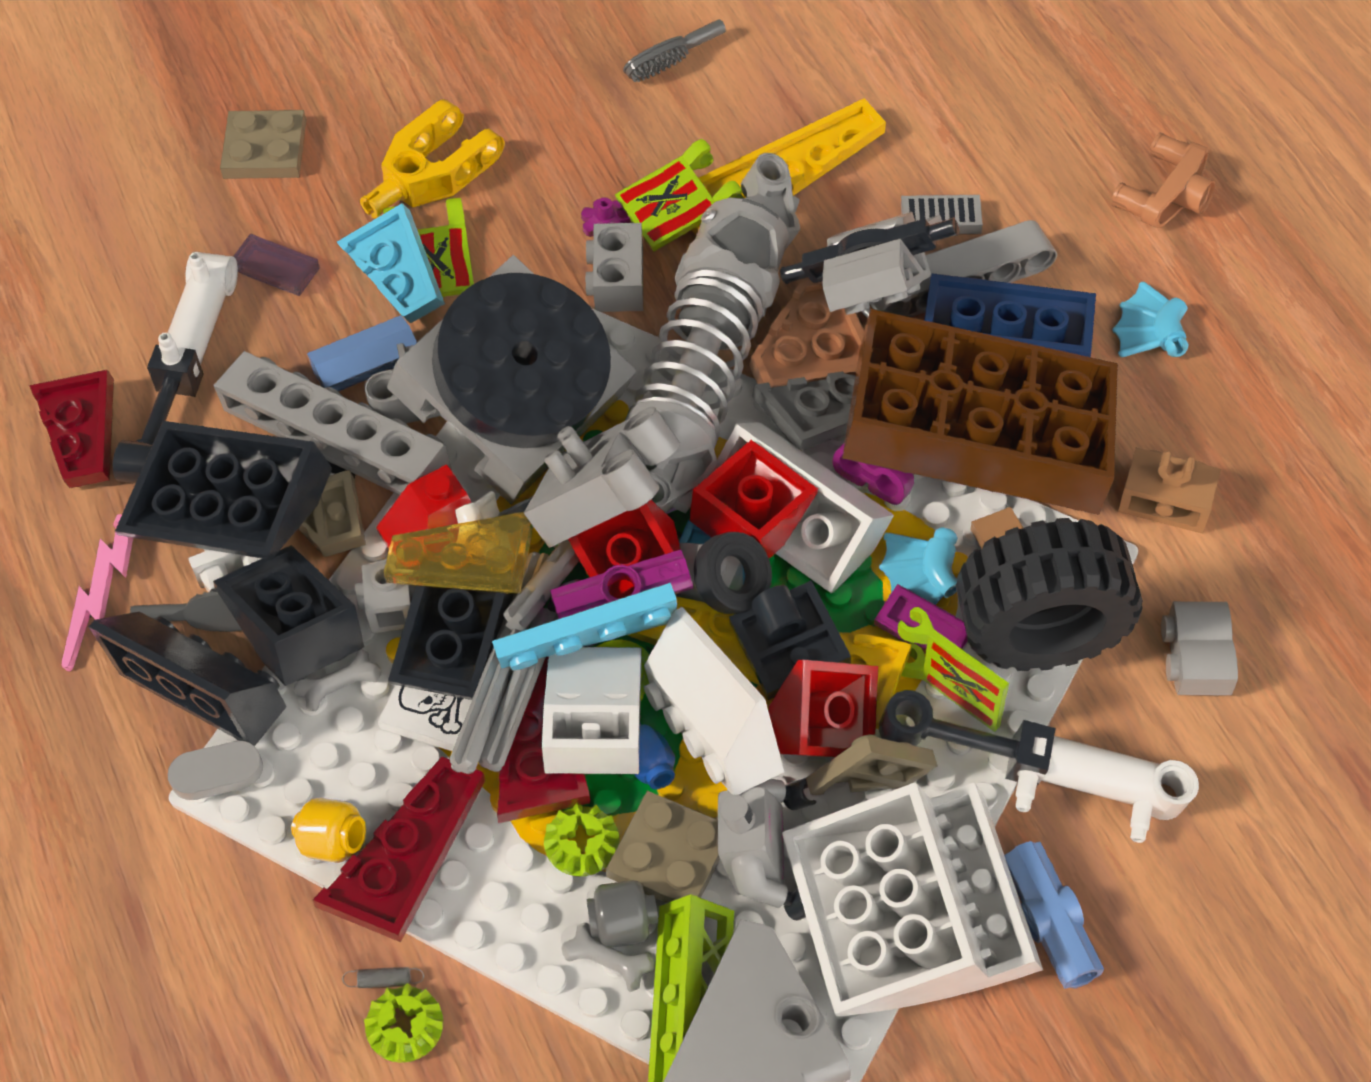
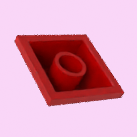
M446 464L409 483L377 525V532L395 560L406 559L410 576L418 575L419 577L425 556L455 561L456 546L460 534L455 510L472 502Z
M798 660L768 707L779 753L783 755L837 757L850 748L852 742L857 738L875 735L878 666Z

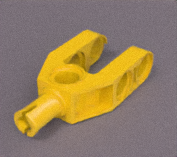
M441 99L395 134L381 164L383 182L370 193L364 195L360 199V204L368 215L371 214V217L376 219L383 213L384 208L390 207L398 200L405 202L413 208L454 196L499 159L505 146L504 138L491 129H484L472 139H465L461 142L462 147L444 161L430 162L425 157L450 139L459 130L464 118L460 108L446 99Z

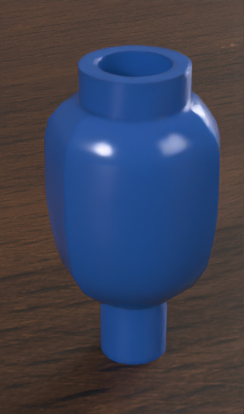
M640 723L639 774L634 775L641 782L649 784L652 789L664 788L675 778L673 771L675 755L659 731Z

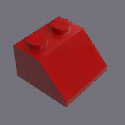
M750 440L693 489L690 521L711 538L726 532L747 534L758 541L768 558H771L785 545L817 495L818 488L756 442Z

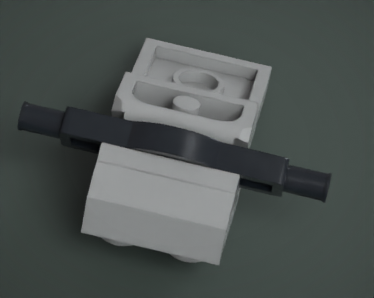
M909 212L838 233L827 239V247L804 253L802 255V262L781 267L780 275L785 284L804 278H809L813 283L823 281V291L830 312L844 308L846 315L870 308L869 304L876 303L882 299L884 304H889L909 297V293L920 290L919 283L931 276L924 252L934 250L937 240L959 235V226L954 217L942 221L941 216L938 215L915 221L913 212Z

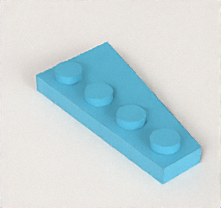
M671 583L494 640L492 643L501 668L511 667V670H520L536 664L539 658L554 654L557 656L570 654L584 646L666 625L674 610H677V599Z

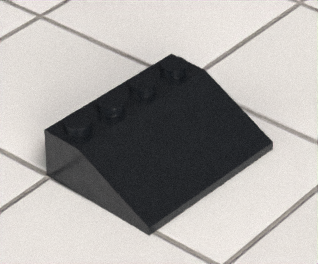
M163 421L115 532L118 536L272 560L318 506L332 467L312 441Z

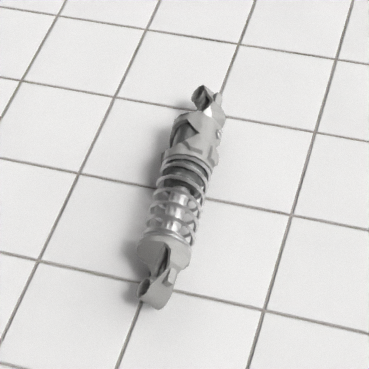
M773 153L759 155L742 180L741 189L746 198H727L716 201L703 213L696 238L690 243L687 253L683 254L675 275L677 287L674 296L676 302L668 308L667 318L669 322L660 329L659 339L661 343L653 348L651 354L653 364L644 370L643 381L645 385L636 391L635 404L630 407L625 419L626 421L643 409L654 406L680 442L677 450L664 461L653 466L645 465L659 485L658 492L651 500L665 513L672 508L686 513L691 507L693 489L707 478L718 464L714 448L721 431L719 425L725 420L727 415V403L733 398L736 389L735 381L740 378L744 367L742 361L748 356L751 347L750 340L755 336L758 322L765 315L767 307L772 306L780 283L778 268L784 251L800 231L799 219L795 214L800 199L792 194L791 176L786 162ZM680 308L679 318L675 320L676 310ZM673 328L686 341H668V331ZM742 346L741 351L739 352L737 347ZM672 347H684L682 355L677 353ZM665 349L679 362H660V352ZM730 349L734 355L733 360L724 362L717 356L719 350ZM735 366L732 373L729 368ZM664 368L676 369L675 374L668 373ZM657 370L667 380L671 381V384H652V373ZM711 370H723L726 380L716 384L709 377ZM727 387L726 393L724 395L721 389ZM657 390H666L668 391V393L666 396H664ZM714 391L719 401L708 405L701 399L703 392ZM647 392H650L653 396H655L643 399L644 394H646ZM720 408L716 416L712 410ZM703 412H706V413H707V415L709 416L710 420L706 417V415H705Z

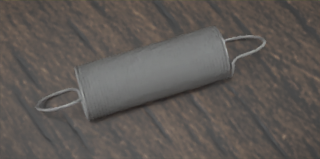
M409 967L357 969L349 972L358 971V988L396 987L411 983L410 970L412 969H409Z

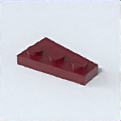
M102 370L29 385L32 395L37 400L42 423L48 431L51 440L50 445L60 474L67 486L75 488L110 481L114 378L110 372Z

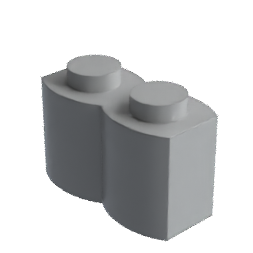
M1173 601L1169 615H1163L1161 622L1163 642H1170L1172 653L1167 654L1166 658L1167 680L1174 681L1177 695H1232L1238 681V667L1235 646L1232 640V622L1228 603Z

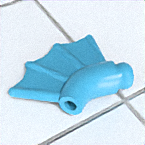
M1140 282L1136 294L1119 305L1122 309V317L1112 329L1113 333L1120 340L1118 355L1120 357H1127L1161 347L1171 357L1182 356L1186 353L1189 346L1186 334L1180 323L1188 309L1187 305L1179 298L1169 300L1146 282Z
M941 527L935 530L934 538H930L929 541L885 533L884 540H886L887 551L882 563L879 565V569L890 580L891 593L896 585L899 584L934 605L943 596L948 598L957 592L956 583L958 580L953 575L951 567L956 552L954 545L958 539L956 533L949 528Z

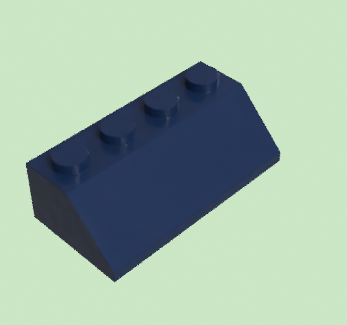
M931 273L924 321L1091 357L1096 293Z

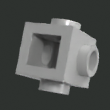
M383 559L373 564L361 565L363 583L355 584L358 609H365L371 633L403 629L418 581V575L410 576L406 559Z

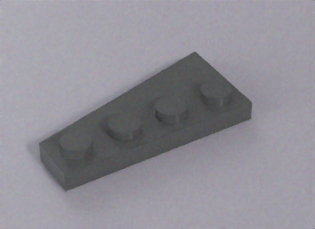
M843 371L828 373L826 380L807 382L805 377L788 379L786 386L772 388L769 382L755 384L752 397L795 447L803 451L846 434L855 375L844 374Z

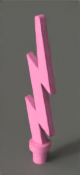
M122 514L116 516L115 521L113 523V526L115 528L117 527ZM115 532L112 550L101 539L99 541L89 596L80 586L77 592L61 666L68 672L74 668L90 614L95 620L105 617L114 567L125 578L127 576L133 542L131 537L118 536Z

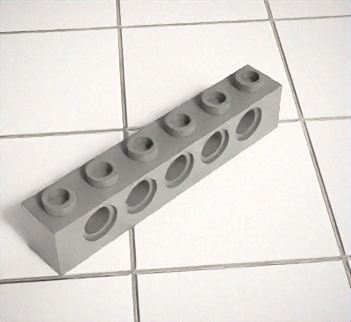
M244 351L213 385L224 411L277 437L312 441L327 461L350 470V472L398 495H401L409 483L446 464L452 471L446 451L447 448L438 437L432 434H421L411 429L400 419L393 418L391 420L377 413L365 403L360 402L357 404L346 399L331 387L323 388L316 385L299 372L291 373L278 367L267 357L259 358Z

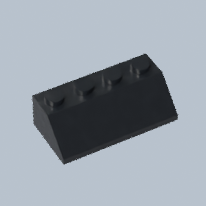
M138 611L96 619L88 626L119 675L239 741H246L255 746L287 707L278 691L279 683L270 674L263 670H258L255 673L247 669L236 656L229 652H224L221 655L213 651L207 642L195 634L187 637L179 633L178 629L163 617H158L155 620Z

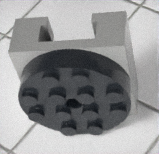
M512 255L488 278L478 281L463 291L453 301L444 318L396 361L387 389L424 423L437 410L486 455L476 464L474 470L512 505L549 468L544 461L545 456L553 450H559L560 453L566 451L558 438V433L563 428L570 426L581 437L624 394L637 370L609 345L607 335L599 318L578 294L555 280L534 274L516 256ZM530 355L528 359L530 365H521L513 357L520 356L526 359Z

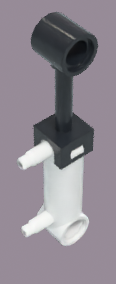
M193 252L189 256L186 266V285L168 333L159 335V345H155L147 366L158 395L142 438L136 441L121 440L116 447L113 458V474L117 481L136 483L162 422L167 420L176 394L196 397L204 375L200 364L225 296H231L236 287L238 265L235 257L202 252Z
M913 690L900 691L892 696L879 721V734L882 739L899 743L908 742L913 746H917L922 739L925 740L927 736L1009 757L1005 779L1018 782L1016 808L1021 812H1028L1031 809L1036 787L1041 781L1133 805L1130 824L1132 828L1130 838L1138 843H1142L1146 839L1151 816L1159 820L1176 818L1196 797L1199 789L1198 778L1194 770L1181 761L1169 760L1159 764L1055 736L1056 728L1027 720H1023L1012 739L933 718V708L930 701L923 694ZM896 715L910 717L914 721L915 726L901 724ZM1161 784L1170 786L1175 791L1177 797L1168 795L1163 790Z

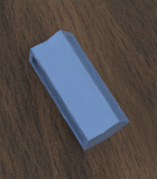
M400 315L311 351L307 355L321 387H331L339 392L368 380L376 373L394 369L396 361L399 360L397 344L403 343L405 346L415 345L417 341L409 325Z

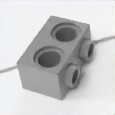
M642 223L594 224L593 240H586L587 265L593 264V271L586 272L585 276L586 296H594L595 310L599 312L643 311Z

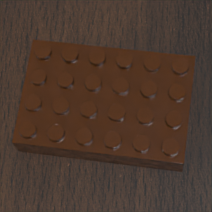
M870 309L859 350L842 458L1099 515L1114 480L1118 363Z

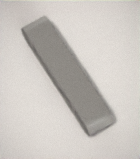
M1029 220L925 256L930 273L1012 283L1049 268L1055 262L1057 252L1040 225L1036 221ZM931 276L920 282L921 289L909 293V297L889 304H884L882 299L870 304L871 308L906 317L925 313Z

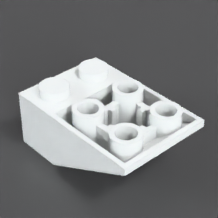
M582 647L570 654L561 656L554 654L549 656L542 736L545 773L639 774L641 648Z

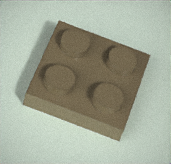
M304 110L229 111L220 165L223 179L299 178L307 121Z
M647 791L606 868L607 878L616 882L637 880L643 886L646 895L654 894L656 899L665 903L690 894L701 898L720 861L718 854V820Z

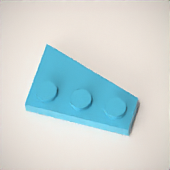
M403 203L337 241V244L348 253L362 272L373 281L379 291L410 323L445 304L411 211Z

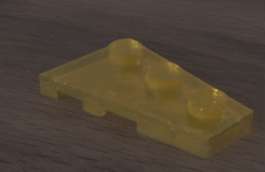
M524 512L393 535L384 569L386 583L520 594L533 525Z

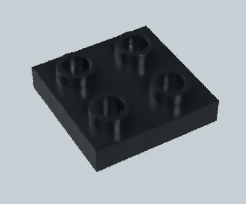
M812 580L791 590L785 585L769 588L755 597L752 601L751 610L729 616L730 625L768 700L776 696L798 660L851 664V655Z

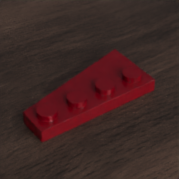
M549 656L545 657L505 764L499 771L498 823L571 808L576 803L580 805L590 804L585 774L545 773L542 736Z
M442 756L403 799L404 804L389 821L385 819L373 832V839L357 856L353 854L340 869L341 874L328 889L323 887L314 897L313 903L315 907L401 942L486 781L484 772L475 769L471 774L457 773L451 768L450 759Z

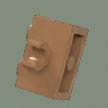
M1136 447L1118 512L1203 534L1211 512L1221 469L1195 461L1192 457L1184 460L1171 456V452L1168 451L1162 453L1157 450H1145Z

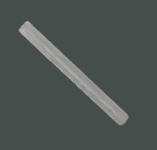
M534 551L528 555L510 604L549 557L548 554H540ZM504 617L496 640L522 631L516 628L513 630L509 629L506 626L507 620ZM494 646L449 758L452 764L451 768L457 773L471 774L475 771L513 671L511 667L501 668Z

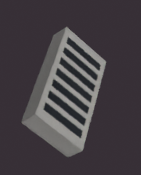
M980 195L901 196V215L913 212L915 221L938 215L941 216L942 221L954 217L959 226V234L982 233L983 223Z

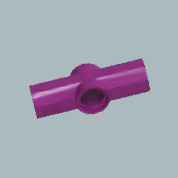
M678 550L629 566L615 565L603 574L551 589L550 591L558 617L561 619L619 600L609 593L612 584L618 580H627L634 585L635 588L631 595L671 583L674 594L693 589V584L682 550Z

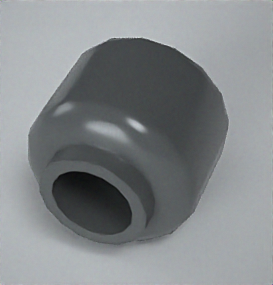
M637 880L601 884L595 889L594 898L587 899L591 938L599 937L600 942L607 947L612 948L643 943L648 939L649 925L658 924L655 895H645L643 886Z

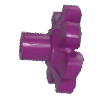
M606 197L595 200L593 208L584 207L581 212V219L585 222L583 223V232L589 237L594 236V224L631 222V219L617 200L611 201V199Z

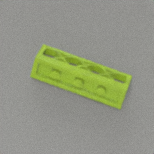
M692 894L659 906L648 1082H664L708 989L702 977V963L707 961L715 974L734 932V910ZM705 916L717 921L716 941L713 943L704 929Z

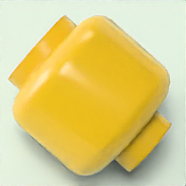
M322 797L313 798L308 801L295 815L291 827L296 846L302 855L310 859L333 863L344 862L359 851L366 834L365 821L356 806L347 801Z

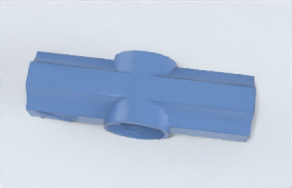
M1029 841L1016 846L1012 851L1005 854L1004 856L1017 894L1022 902L1021 906L1032 938L1035 942L1042 943L1063 988L1075 989L1090 983L1093 979L1102 975L1104 967L1083 928L1084 918L1078 899L1069 886H1062L1041 842Z

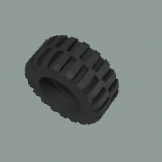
M1056 518L1055 522L1045 523L1044 520L1031 522V526L1019 529L1017 526L1005 531V535L999 538L994 536L984 542L981 550L975 549L969 555L966 563H963L957 576L956 591L968 643L971 649L989 664L994 663L997 667L1003 669L1014 667L1017 671H1029L1032 668H1040L1043 671L1051 670L1054 666L1065 664L1067 667L1078 664V660L1087 657L1092 659L1101 655L1102 650L1106 648L1112 649L1118 645L1122 636L1128 637L1133 631L1135 624L1138 623L1143 609L1142 596L1126 542L1109 527L1103 524L1097 526L1091 520L1080 519L1078 522H1072L1069 518Z

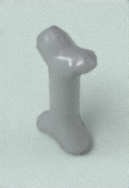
M360 649L357 651L355 659L348 666L320 679H301L295 683L294 692L297 696L305 698L307 709L317 711L320 702L327 694L356 681L376 682L380 678L382 671L378 664L370 662L369 653Z
M585 922L577 926L575 937L564 942L561 947L563 956L567 961L585 958L620 973L626 981L629 992L639 989L641 977L652 972L655 967L654 960L649 953L635 956L627 955L597 942L594 938H591L589 924Z

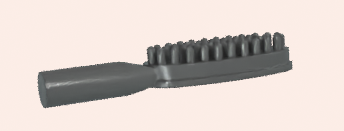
M718 19L687 34L685 37L676 36L658 43L629 60L625 64L623 72L634 82H640L638 77L642 81L645 80L644 77L649 79V75L654 77L656 72L657 74L661 73V69L666 71V67L670 69V65H676L677 61L681 62L682 59L680 57L686 58V55L689 54L688 49L697 47L725 33V25L722 20Z
M213 590L208 593L203 592L200 595L196 594L188 603L134 605L130 608V613L140 611L155 620L158 617H163L168 621H187L190 626L201 630L219 632L242 630L218 592Z

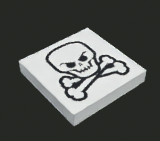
M395 685L378 720V724L381 730L453 751L472 700Z

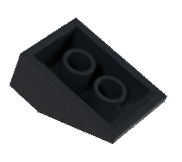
M292 545L281 549L272 560L259 559L213 581L216 591L264 665L284 686L304 679L309 674L364 648L355 604Z
M425 556L388 678L389 684L472 700L493 648L492 641L496 640L504 619V612L508 608L517 586L512 573L505 570Z

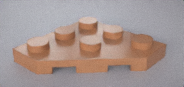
M810 279L799 282L793 291V295L786 307L782 308L761 345L759 344L752 354L749 367L757 384L769 382L771 388L786 386L788 379L805 377L807 382L826 380L828 373L843 371L844 374L856 375L864 330L856 313L846 315L844 308L830 312L823 291V281L813 283Z

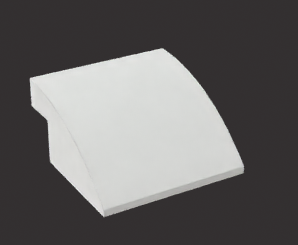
M914 782L782 832L832 1008L836 1016L879 1012L942 1000L1012 981L1043 970L985 797L975 782L931 799Z

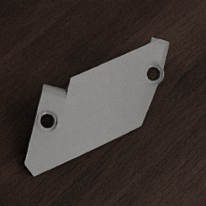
M740 919L664 1082H845L849 1080L851 1071L847 1057L773 928L768 925ZM790 1019L795 1021L801 1027L802 1032L797 1033L788 1030L782 1020Z

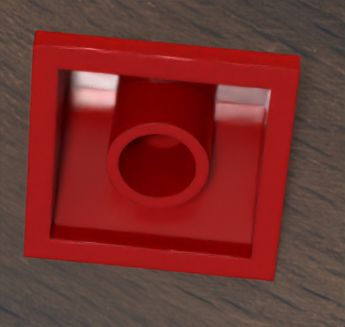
M649 500L637 509L625 511L568 539L589 577L603 574L615 565L629 566L681 550L674 521L652 500ZM618 580L612 584L609 593L614 598L622 599L630 596L635 587L630 581Z

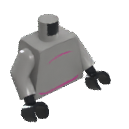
M806 778L787 783L786 785L782 780L769 779L739 795H732L729 791L720 792L718 795V854L737 895H743L777 908L784 905L786 913L792 920L799 921L806 918L799 890L789 892L787 886L784 885V838L782 835L784 828L783 806L781 804L784 802L785 806L793 811L817 803L816 800H809L804 794L803 789L809 788Z

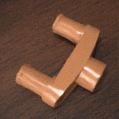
M1158 133L1152 142L1150 156L1175 165V169L1157 193L1149 194L1121 182L1113 193L1111 203L1113 207L1130 212L1140 217L1143 223L1155 228H1161L1166 225L1183 208L1202 214L1209 205L1215 190V181L1202 176L1207 163L1209 149L1195 142L1188 144L1166 136L1164 133Z

